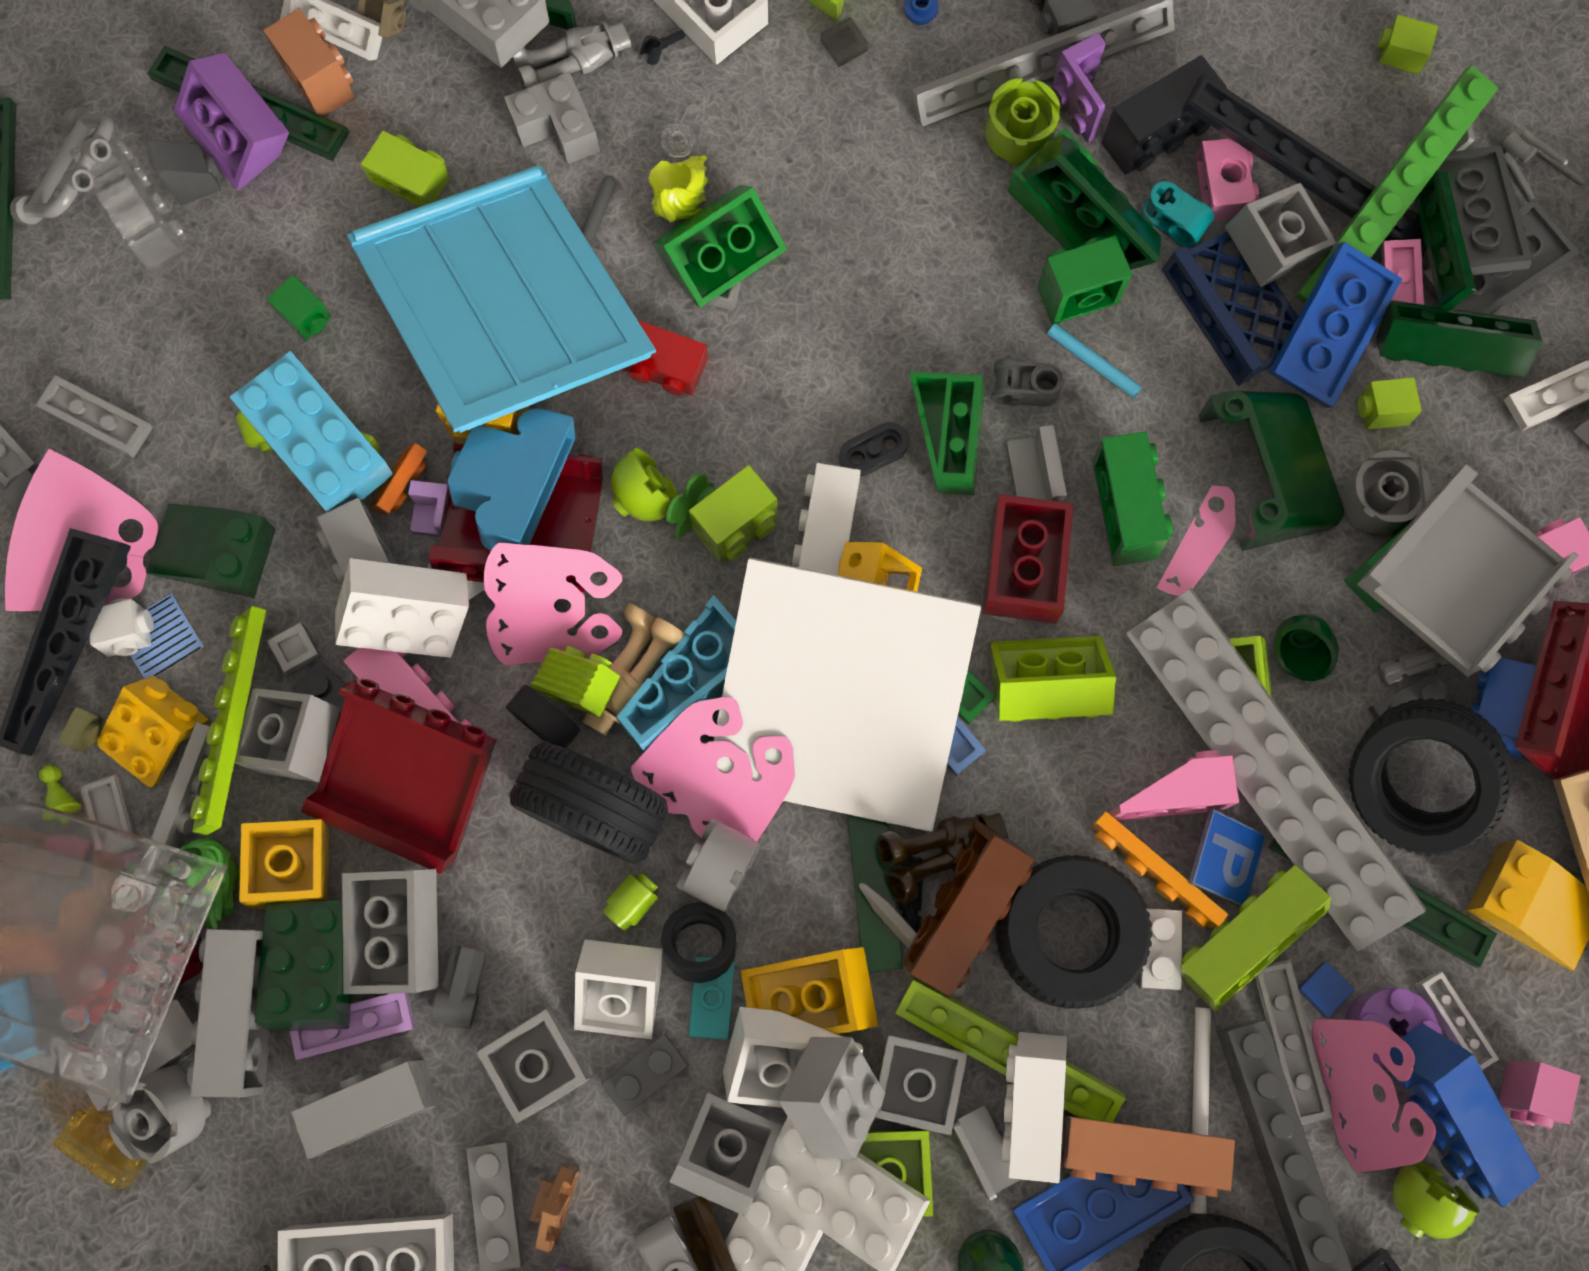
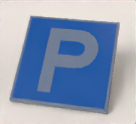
M1209 809L1188 883L1241 907L1250 897L1267 835L1217 810Z

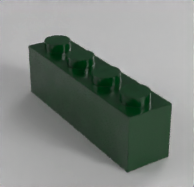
M1394 300L1390 301L1376 336L1380 357H1386L1392 361L1408 360L1422 362L1428 366L1443 365L1457 367L1468 372L1475 370L1492 372L1504 377L1512 375L1527 377L1543 341L1536 320L1458 309L1447 311L1437 306Z

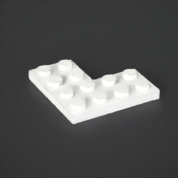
M787 1117L773 1147L755 1198L744 1216L738 1215L725 1244L737 1271H804L822 1234L825 1233L876 1270L895 1271L930 1199L859 1152L855 1160L813 1157Z

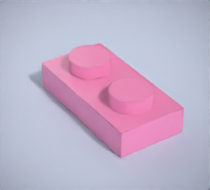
M1421 239L1383 241L1380 245L1381 265L1402 278L1391 300L1424 305Z

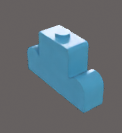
M540 408L529 409L522 413L518 419L519 435L479 425L471 429L461 452L457 451L454 454L451 463V473L447 480L452 502L455 506L476 512L475 519L480 540L486 549L492 551L493 547L498 543L530 544L576 439L573 417Z

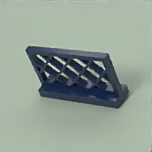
M1226 231L1190 249H1187L1185 246L1174 251L1162 268V271L1236 384L1240 386L1251 380L1254 375L1273 365L1278 355L1277 351L1281 350L1284 344L1283 341H1280L1282 328L1291 331L1298 316L1275 281L1260 287L1259 283L1258 287L1241 282L1243 270L1251 272L1241 253L1239 258L1221 253L1223 244L1232 240L1230 234ZM1202 256L1213 260L1211 272L1200 269L1194 258ZM1219 262L1236 268L1234 279L1217 274ZM1215 284L1232 289L1230 301L1218 296L1214 290ZM1239 291L1256 297L1254 308L1236 303ZM1262 299L1273 302L1278 308L1277 316L1260 311ZM1234 313L1251 318L1249 330L1238 326L1233 318ZM1258 320L1275 326L1273 338L1256 333ZM1256 342L1271 347L1269 358L1261 361L1253 349V343Z

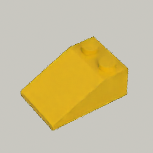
M1519 840L1499 844L1466 911L1567 969L1574 970L1589 940V895L1586 886L1553 859Z
M864 947L842 949L740 970L747 1008L780 1011L835 1034L879 1026Z

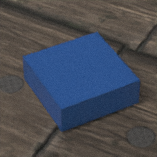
M1327 961L1322 962L1298 986L1299 992L1324 1018H1329L1355 991Z

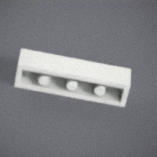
M1434 972L1414 984L1422 998L1434 1011L1437 1021L1448 1039L1471 1052L1482 1070L1499 1060L1443 972Z

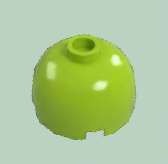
M639 447L624 455L613 469L611 489L615 497L612 499V503L624 517L630 514L633 518L643 522L661 520L666 517L670 502L679 492L666 474L664 479L655 468L659 464Z
M1424 1161L1402 1166L1394 1179L1392 1198L1396 1209L1403 1216L1400 1222L1409 1232L1419 1238L1424 1233L1435 1239H1451L1461 1235L1474 1222L1475 1217L1480 1212V1208L1457 1184L1454 1188L1440 1178L1445 1176L1443 1173Z

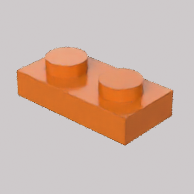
M416 443L405 447L391 470L393 476L382 484L370 503L369 507L382 515L389 514L391 510L396 512L407 496V493L403 491L410 479L415 481L426 466V462L422 459L427 450Z

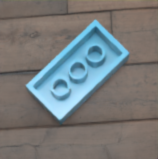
M291 351L230 396V399L325 512L331 511L358 497L360 500H363L393 476L384 459Z

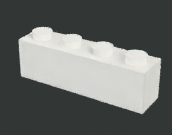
M817 463L815 475H807L804 496L811 498L809 510H801L798 531L804 532L802 545L795 544L792 566L838 575L839 561L842 557L844 544L850 540L861 470Z

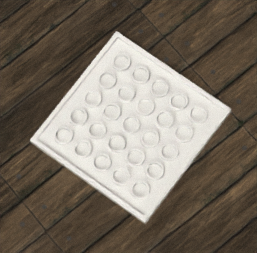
M750 557L747 563L722 697H731L737 701L743 725L736 735L714 736L713 741H730L745 752L750 760L753 772L752 779L757 782L760 781L761 774L757 771L752 747L754 742L765 736L786 737L793 747L795 776L791 788L783 801L915 829L933 831L981 604ZM719 709L717 725L723 726L728 723L729 714L725 710ZM770 748L765 753V759L770 764H777L781 761L782 754L778 749ZM722 757L717 761V768L722 773H729L733 770L734 763L730 758Z

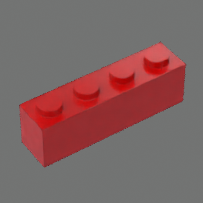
M638 320L655 347L656 353L651 354V358L620 370L628 372V375L638 382L648 383L650 380L661 384L662 388L671 394L680 396L682 393L693 396L708 360L707 345Z

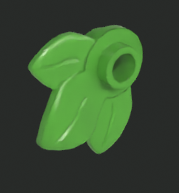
M703 473L693 475L687 481L685 492L676 495L668 506L666 521L671 524H677L675 534L677 539L683 537L692 528L689 510L716 490L714 484L707 480V476Z

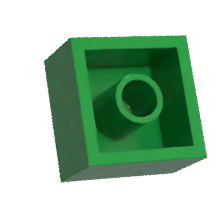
M1099 236L1088 240L1081 247L1071 250L1069 248H1061L1051 253L1046 259L1037 289L1051 324L1054 325L1055 323L1058 324L1119 304L1132 276V272L1117 236L1105 239Z

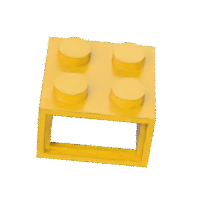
M845 542L842 557L839 561L838 575L886 585L888 574L909 575L907 590L918 591L922 567L883 542Z

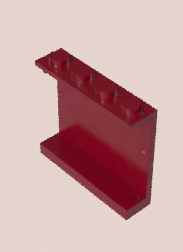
M454 444V454L457 451L461 452L464 444ZM585 454L577 456L568 455L529 545L578 549L591 552L603 485L602 458H595ZM451 494L439 546L431 545L429 555L431 568L466 573L467 581L484 582L485 565L491 550L486 549L481 543L475 519L476 512L455 506L452 502ZM501 554L502 560L497 565L501 566L509 562L504 554ZM569 575L566 577L567 582L572 583L580 592H585V589L576 581L575 576ZM496 579L497 583L506 584L501 582L499 579Z
M1554 601L1515 748L1552 781L1589 769V603Z

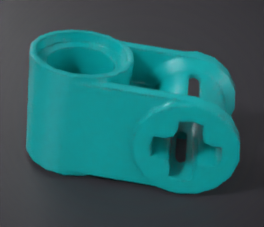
M1162 181L1154 185L1149 198L1142 206V215L1146 216L1155 228L1169 236L1178 245L1186 246L1187 248H1192L1198 243L1215 217L1212 209L1207 204L1196 200L1169 181ZM1167 192H1170L1169 198H1165ZM1156 209L1158 212L1156 216H1153V213Z

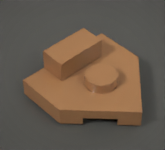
M566 1163L561 1166L555 1181L545 1178L542 1180L529 1221L540 1224L536 1249L549 1253L557 1246L581 1171L579 1167Z

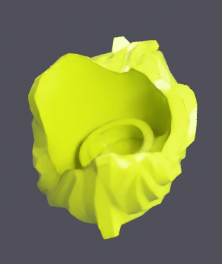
M693 155L683 162L669 163L668 161H660L651 170L648 180L653 188L654 199L652 201V208L657 217H663L672 223L677 220L689 219L702 210L699 207L707 201L705 196H703L705 185L708 183V178L705 176L707 167L704 166V162L707 160L706 155Z

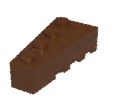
M977 819L974 820L969 830L975 834L972 843L966 850L960 848L953 861L957 864L953 880L945 884L942 883L936 895L935 908L937 911L935 915L929 914L924 918L902 962L911 975L950 997L955 989L961 988L968 979L970 973L969 966L975 956L983 953L987 948L991 938V930L997 920H1002L1009 912L1012 904L1011 897L1018 886L1024 885L1029 879L1033 868L1032 863L1035 860L1014 841Z

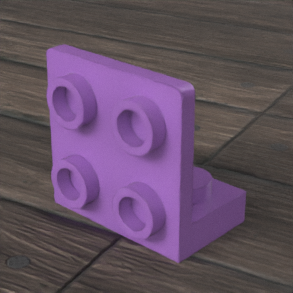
M1099 33L1061 52L1051 87L1059 99L1060 107L1063 106L1068 113L1072 129L1076 134H1082L1087 143L1094 140L1105 109L1104 102L1092 86L1106 45Z

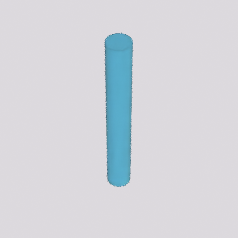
M1055 323L1048 331L1047 335L1133 399L1142 389V386Z

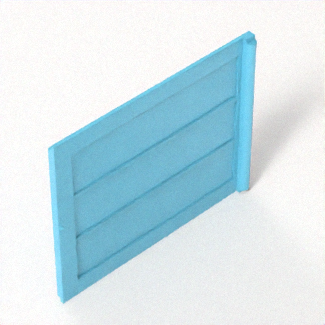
M542 166L525 169L361 227L347 234L352 249L454 432H464L651 358V354L656 353L655 347L548 180Z

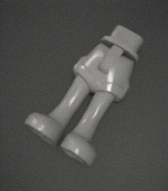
M604 22L601 24V27L594 25L584 28H571L565 32V37L545 47L537 49L523 47L510 59L516 76L520 80L522 90L569 72L571 74L579 71L582 75L590 73L611 58H617L618 51L631 47V42L623 23L620 22L608 26ZM569 56L568 58L554 65L542 69H537L547 63Z

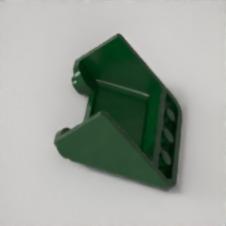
M1227 391L1209 397L1198 415L1200 422L1218 418L1226 423L1248 421L1273 497L1260 501L1251 510L1249 520L1252 530L1240 543L1242 551L1330 530L1341 522L1344 516L1343 504L1307 401L1301 395L1289 392Z

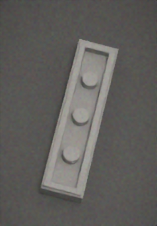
M1291 959L1271 963L1253 979L1263 1020H1266L1301 1124L1331 1119L1333 1115Z

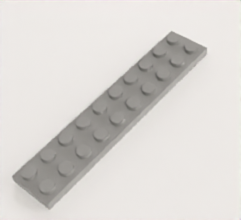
M1192 588L1126 633L1209 749L1219 750L1220 756L1232 755L1237 787L1292 863L1296 864L1331 897L1328 912L1357 952L1426 912V907Z

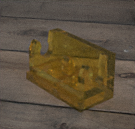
M90 1104L85 1111L79 1109L72 1116L51 1145L114 1189L130 1187L148 1160L140 1158L134 1161L125 1156L114 1143L109 1131L108 1124L114 1122L113 1117L105 1111H98L94 1104Z

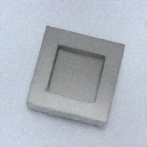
M301 622L267 640L283 672L287 675L322 657L308 630Z

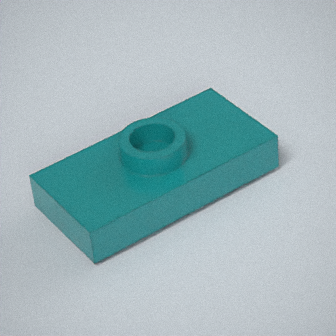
M696 956L695 962H702L712 958ZM735 959L727 972L717 979L704 983H693L689 1037L729 1039Z

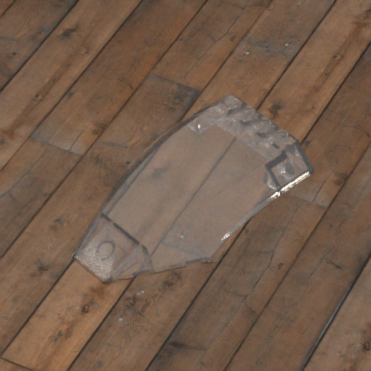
M33 802L0 806V1059L129 1104L228 865Z

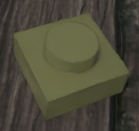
M75 707L57 742L86 753L88 748L93 746L98 740L103 718Z

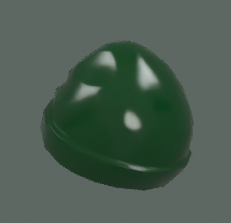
M1299 614L1284 620L1276 629L1274 650L1281 667L1289 675L1303 681H1317L1324 679L1333 672L1339 656V645L1335 633L1325 620L1312 614Z
M987 1229L973 1233L963 1242L959 1250L958 1271H1025L1023 1258L1016 1245L1004 1234Z

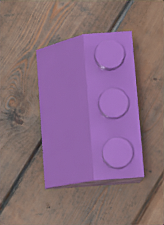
M226 53L189 61L174 112L207 154L214 156L220 170L236 190L241 189L280 157L289 132L283 122L276 117L264 102L262 96L256 92L241 70Z

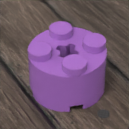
M1404 988L1367 991L1359 995L1350 1004L1346 1014V1020L1374 1021L1384 1024L1390 1029L1391 1026L1388 1022H1392L1394 1024L1392 1031L1400 1038L1404 1037L1421 1023L1442 1035L1441 1028L1430 1005L1418 994ZM1374 1053L1372 1055L1373 1061L1378 1063L1383 1069H1387L1380 1061L1378 1054Z

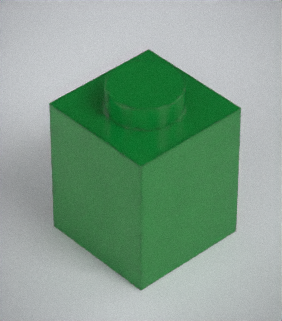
M291 275L266 298L276 314L305 341L311 335L320 333L325 328L327 320L331 317L323 302L294 275Z

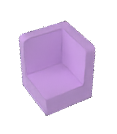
M411 480L408 495L415 504L410 530L416 534L441 536L450 497L448 484Z

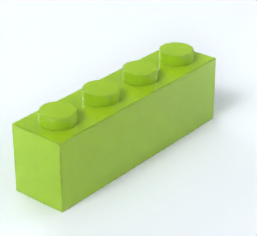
M1296 864L1287 872L1281 870L1276 873L1268 882V889L1258 898L1255 895L1249 897L1239 908L1240 914L1230 923L1227 920L1223 921L1210 934L1211 940L1201 948L1199 946L1193 947L1182 958L1181 962L1183 964L1180 966L1182 979L1215 1013L1328 913L1331 897Z

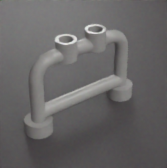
M71 107L65 111L63 124L70 134L33 196L20 195L12 200L10 212L17 222L33 225L39 223L43 218L58 217L70 207L79 192H86L92 188L94 181L90 172L97 161H106L111 156V147L108 142L113 134L115 124L110 115L93 113L86 107ZM97 128V130H96L95 134L93 135L92 139H87V140L84 141V139L86 138V136L92 134V133L95 131V129ZM95 145H96L97 148H98V154H97V155H95V153H94V146H95ZM80 148L82 156L74 169L67 170ZM77 175H78L79 178H80V184H79V186H78L77 183H76V176H77ZM62 178L64 184L62 190L52 202L47 203Z

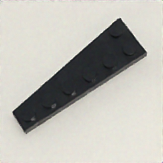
M69 529L0 729L1 747L19 754L33 755L118 574L126 567L127 555L131 545L80 530Z

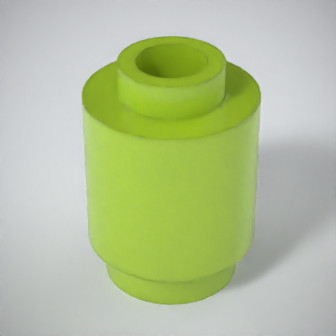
M642 872L637 877L629 873L606 900L608 905L602 912L626 932L631 925L636 926L659 899L654 893L658 886Z

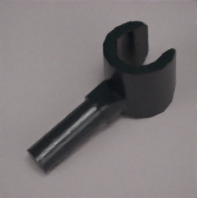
M679 30L661 39L651 35L646 36L639 55L648 53L647 63L650 65L657 64L663 49L685 38L684 31Z

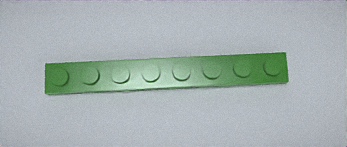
M1473 65L1466 68L1363 203L1359 212L1354 215L1336 239V242H1346L1371 258L1499 88ZM1336 245L1323 256L1294 296L1304 304Z

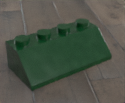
M1062 134L1047 141L1021 173L1086 241L1099 236L1105 239L1116 235L1130 270L1156 263L1160 258L1161 236L1153 228L1152 222L1129 203L1126 194L1116 189L1105 178V174L1100 167L1092 164L1080 152V147L1074 140Z

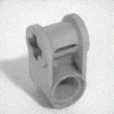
M671 1215L666 1216L634 1236L635 1243L644 1261L652 1271H674L676 1268L678 1271H698L696 1263L687 1248L686 1241Z

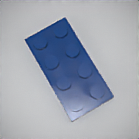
M1346 242L1337 243L1268 373L1322 406L1333 408L1402 278Z
M1096 1172L1095 1180L1071 1177L1070 1173L1060 1179L1059 1183L1050 1185L1012 1208V1211L1046 1271H1080L1192 1203L1191 1195L1184 1184H1177V1191H1168L1152 1188V1180L1137 1178L1136 1186L1111 1182L1112 1174Z

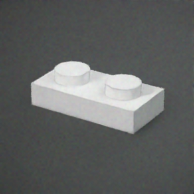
M1147 909V912L1150 913L1149 920L1152 924V927H1150V931H1152V946L1149 947L1151 952L1149 957H1147L1146 966H1143V972L1139 975V988L1181 990L1182 911Z

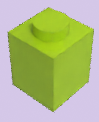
M1397 14L1390 28L1384 27L1378 39L1377 48L1382 49L1378 63L1419 74L1431 56L1438 25Z
M1414 377L1370 382L1359 396L1357 403L1358 413L1361 418H1364L1366 430L1409 426L1422 412Z

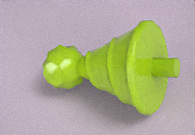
M46 765L39 771V779L46 783L48 788L42 818L48 821L60 819L61 823L69 822L68 815L79 811L82 805L58 782L62 776L61 769L55 765Z

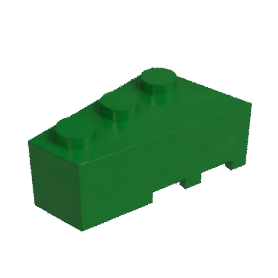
M909 372L938 493L975 495L985 398L983 375Z

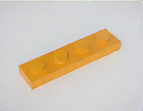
M1105 811L1099 815L1090 826L1096 832L1094 838L1103 847L1110 851L1114 848L1126 857L1124 863L1131 871L1141 877L1144 874L1157 883L1154 889L1169 902H1173L1176 899L1187 909L1185 912L1186 917L1198 927L1204 928L1207 926L1210 929L1219 927L1229 915L1197 887L1189 884V881L1108 812Z

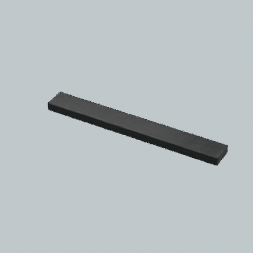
M1206 74L1198 78L1183 107L1297 183H1301L1303 187L1351 218L1359 212L1363 203L1376 188ZM1408 208L1385 240L1421 239V254L1423 256L1426 247L1419 216Z

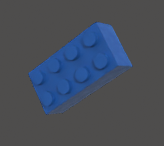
M1423 1023L1401 1039L1408 1043L1415 1055V1064L1411 1078L1408 1081L1402 1082L1391 1072L1390 1074L1407 1091L1410 1096L1407 1102L1418 1104L1435 1124L1436 1135L1432 1144L1444 1156L1441 1159L1443 1167L1454 1179H1464L1480 1198L1488 1197L1504 1208L1541 1179L1477 1060L1471 1052ZM1392 1047L1390 1050L1391 1060L1394 1064L1400 1066L1403 1063V1055L1398 1048Z

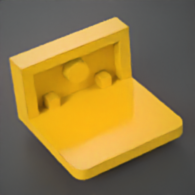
M153 675L123 686L98 737L97 744L101 750L147 787H153L159 784L179 743L190 738L195 723L208 725L210 720L199 712L195 705L187 702L170 689L166 682Z

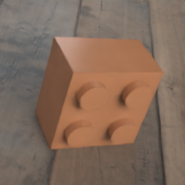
M298 8L263 30L281 66L316 114L324 117L355 98L349 85L354 81L343 65L345 63L343 57L333 43L329 45L324 39L326 35L314 17L308 20L301 9Z

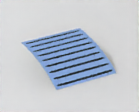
M172 593L145 609L151 614L154 623V630L150 632L152 646L138 649L137 653L130 656L145 679L153 675L155 677L204 647Z

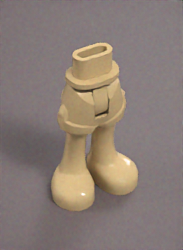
M631 603L624 610V617L632 627L631 636L623 651L610 667L612 671L620 675V678L601 717L599 718L587 713L582 720V723L605 736L614 722L620 723L617 716L642 686L658 662L670 649L675 648L685 635L680 629L659 617L654 618L643 609ZM651 642V644H650L648 650L646 651V653L644 654V656L642 657V659L639 661V663H638V664L634 667V669L631 671V669L633 668L634 664L636 663V661H637V659L639 658V656L641 655V653L644 651V649L647 647V645Z

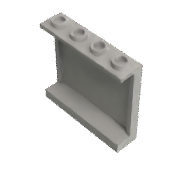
M1465 464L1450 477L1357 585L1468 677L1479 670L1486 673L1499 661L1502 655L1497 651L1505 642L1511 644L1521 635L1526 628L1522 624L1524 619L1529 614L1534 616L1542 610L1550 600L1546 593L1552 586L1555 588L1560 587L1572 575L1573 570L1569 566L1579 555L1576 552H1572L1564 558L1472 484L1471 482L1479 473Z

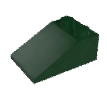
M168 504L146 573L255 598L276 529L264 517L226 508Z

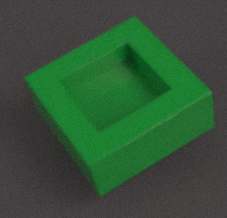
M969 670L966 674L958 716L968 725L996 697Z

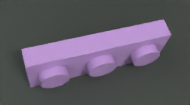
M390 993L350 1004L349 1029L290 1031L295 1060L298 1061L416 1028L408 993Z

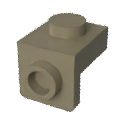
M359 0L357 13L380 23L379 36L387 39L399 34L405 25L406 12L403 10L405 0Z

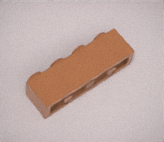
M1065 1116L1060 1165L1071 1169V1177L1095 1180L1096 1172L1112 1174L1111 1182L1136 1186L1137 1178L1152 1180V1188L1177 1191V1184L1193 1186V1194L1218 1197V1189L1231 1191L1235 1140Z

